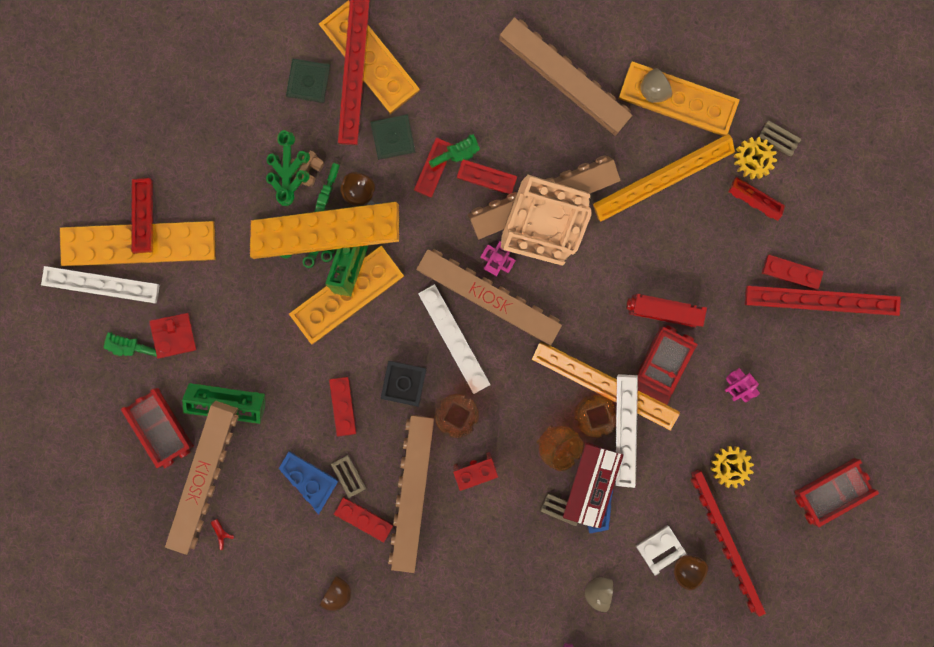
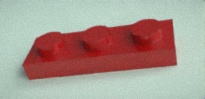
M436 137L415 186V192L429 198L433 197L447 161L433 168L430 166L429 161L447 152V146L453 144Z
M463 159L457 179L509 195L513 192L517 176Z
M737 177L732 181L728 192L734 197L745 201L751 207L757 208L765 213L766 216L777 221L782 217L785 205Z
M767 255L762 274L818 290L823 271Z
M349 377L329 379L337 437L356 434Z
M343 497L334 513L335 516L383 543L393 527V524Z

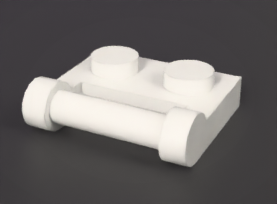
M668 525L636 545L654 575L659 574L661 569L678 558L687 555ZM675 546V552L656 564L653 563L652 559Z

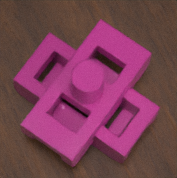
M499 241L496 248L487 245L480 257L487 261L484 270L496 277L500 270L509 273L516 261L509 257L510 251L500 250L502 249L501 241Z
M738 368L726 377L730 385L724 390L726 392L729 391L733 396V401L742 398L744 402H748L760 394L756 389L759 383L750 373L745 375Z

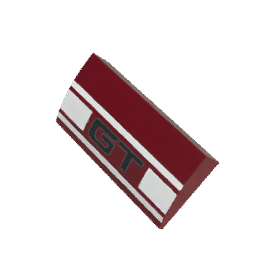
M586 442L563 515L564 519L601 528L624 454Z

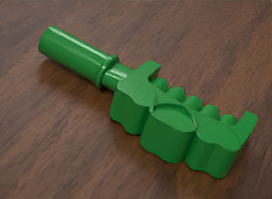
M474 134L468 135L467 139L455 145H448V151L430 160L429 164L433 168L448 161L450 158L453 162L472 158L473 154L480 150Z
M332 164L328 179H326L328 181L327 185H323L314 212L325 211L329 195L333 190L332 184L335 183L340 165Z
M113 332L107 333L104 349H107L109 352L112 351L114 355L132 356L137 351L157 357L155 348L137 344L138 339L136 338L129 339L119 335L115 336Z

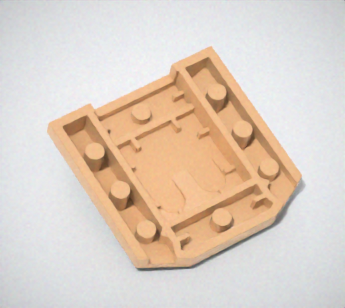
M527 175L521 182L504 228L501 248L563 266L566 263L565 260L571 254L574 255L578 250L591 217V208L589 207L590 194L582 190Z

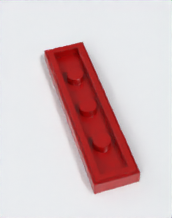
M151 178L132 179L131 252L133 254L153 252V182Z

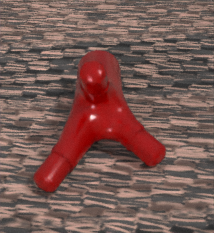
M218 519L211 522V525L218 537L219 549L223 550L224 538L233 539L234 536L225 532Z

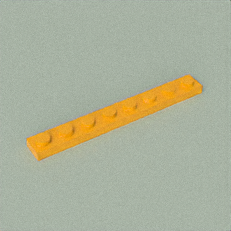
M727 134L594 203L593 207L597 218L601 222L735 152L732 137Z
M542 341L539 343L532 360L617 403V379ZM638 391L637 414L671 431L680 412Z

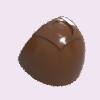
M348 173L341 184L342 197L347 202L357 206L369 202L375 191V184L372 179L362 173Z
M682 556L674 566L676 581L681 587L689 591L700 586L708 572L707 563L696 556Z
M336 576L319 606L328 611H337L344 608L351 598L349 585L343 579Z

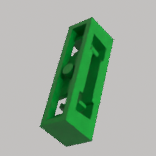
M369 245L337 249L325 283L334 294L351 297ZM335 272L338 274L337 278H333Z
M189 383L182 399L183 413L208 416L211 405L215 401H219L238 408L236 415H239V410L243 414L251 412L252 416L239 415L238 421L260 424L265 410V394ZM197 405H202L203 408L208 406V410L197 409L196 407Z

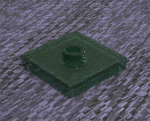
M292 58L286 97L324 103L331 66L329 64Z
M408 114L370 122L378 160L416 153Z

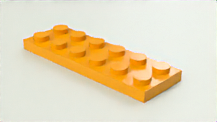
M349 0L319 23L321 29L344 57L346 52ZM368 25L363 81L386 110L392 114L416 95L420 89Z
M633 61L631 62L618 99L721 136L728 134L739 99L663 73L671 86L672 96L664 102H649L643 96L640 85L644 76L653 69Z
M380 246L364 258L351 297L334 294L326 286L289 313V315L311 345H313L401 280L404 275L384 248Z

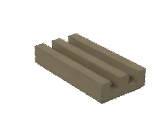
M770 121L766 122L758 136L761 141L768 140L767 144L773 145L774 148L790 157L801 141V138ZM768 127L778 132L779 134L787 137L788 139L794 141V143L769 130ZM766 133L770 135L771 137L791 147V149H787L786 147L764 136V134Z
M349 455L331 464L348 498L366 489ZM344 461H347L360 488H357L356 484L354 483L346 465L344 464ZM337 465H341L354 490L353 492L349 490Z
M547 493L540 511L577 526V522L564 519L562 515L546 509L549 506L564 513V508L550 503L549 499L566 506L568 502Z

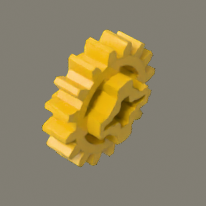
M751 137L748 139V143L743 141L741 143L742 147L736 148L739 153L734 155V158L738 159L734 165L740 166L737 170L738 172L744 171L743 177L749 174L750 179H754L755 176L761 179L763 175L767 176L770 174L769 170L775 168L772 163L777 162V159L773 158V155L777 153L776 151H771L773 145H766L768 140L761 142L760 137H758L754 141ZM748 148V150H747V152H748L747 156H746V157H743L745 150ZM752 156L758 157L759 160H753ZM767 159V163L764 167L763 162Z
M727 446V451L721 448L720 455L714 454L717 459L711 460V463L715 464V467L710 469L716 472L713 475L715 479L720 478L718 480L719 484L722 485L725 482V487L729 488L732 484L734 488H737V483L742 486L745 485L744 479L750 481L748 473L753 474V471L749 469L754 464L748 462L752 457L749 455L745 456V450L742 449L739 452V447L735 446L732 449L731 446ZM736 454V455L733 456L732 458H729V459L726 458V456H728V455ZM727 462L734 464L733 466L737 471L731 470ZM720 464H722V472L720 471ZM732 476H739L736 479L730 480Z

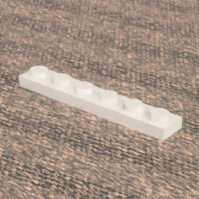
M44 266L41 282L43 286L157 303L160 287L159 284Z
M435 284L418 293L473 394L489 386L488 379Z
M618 374L616 452L624 455L617 474L616 486L633 488L636 486L638 375Z

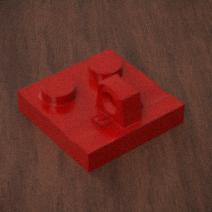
M188 313L149 321L157 359L196 351Z

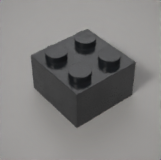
M388 361L380 399L419 407L427 368Z

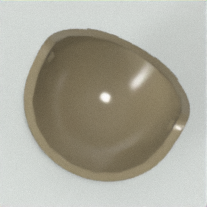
M654 68L644 76L640 90L646 100L652 103H659L668 100L672 96L671 86L659 69Z
M604 577L591 580L585 589L586 601L597 611L607 612L609 610L613 595V580Z

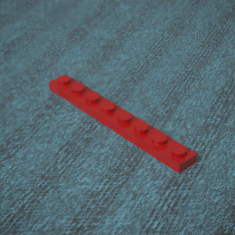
M350 0L338 144L358 145L370 0Z
M746 286L745 305L900 316L901 296Z
M696 470L691 472L693 477L690 479L695 489L698 488L701 494L698 497L702 506L707 507L709 512L706 514L711 525L714 524L716 527L714 533L718 541H722L725 547L722 551L726 559L731 560L733 565L730 567L731 571L741 582L738 586L742 594H746L749 600L746 604L750 612H754L759 617L766 614L702 471Z

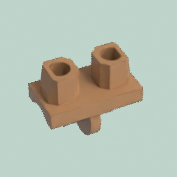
M310 150L309 162L301 164L299 168L308 173L311 168L320 172L325 163L318 158L316 153ZM310 175L309 180L306 183L302 182L300 186L303 184L312 187L316 178Z

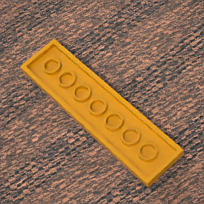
M391 202L251 220L250 257L257 259L399 242V204Z
M213 221L153 224V252L138 254L131 252L132 225L60 228L61 266L216 260Z

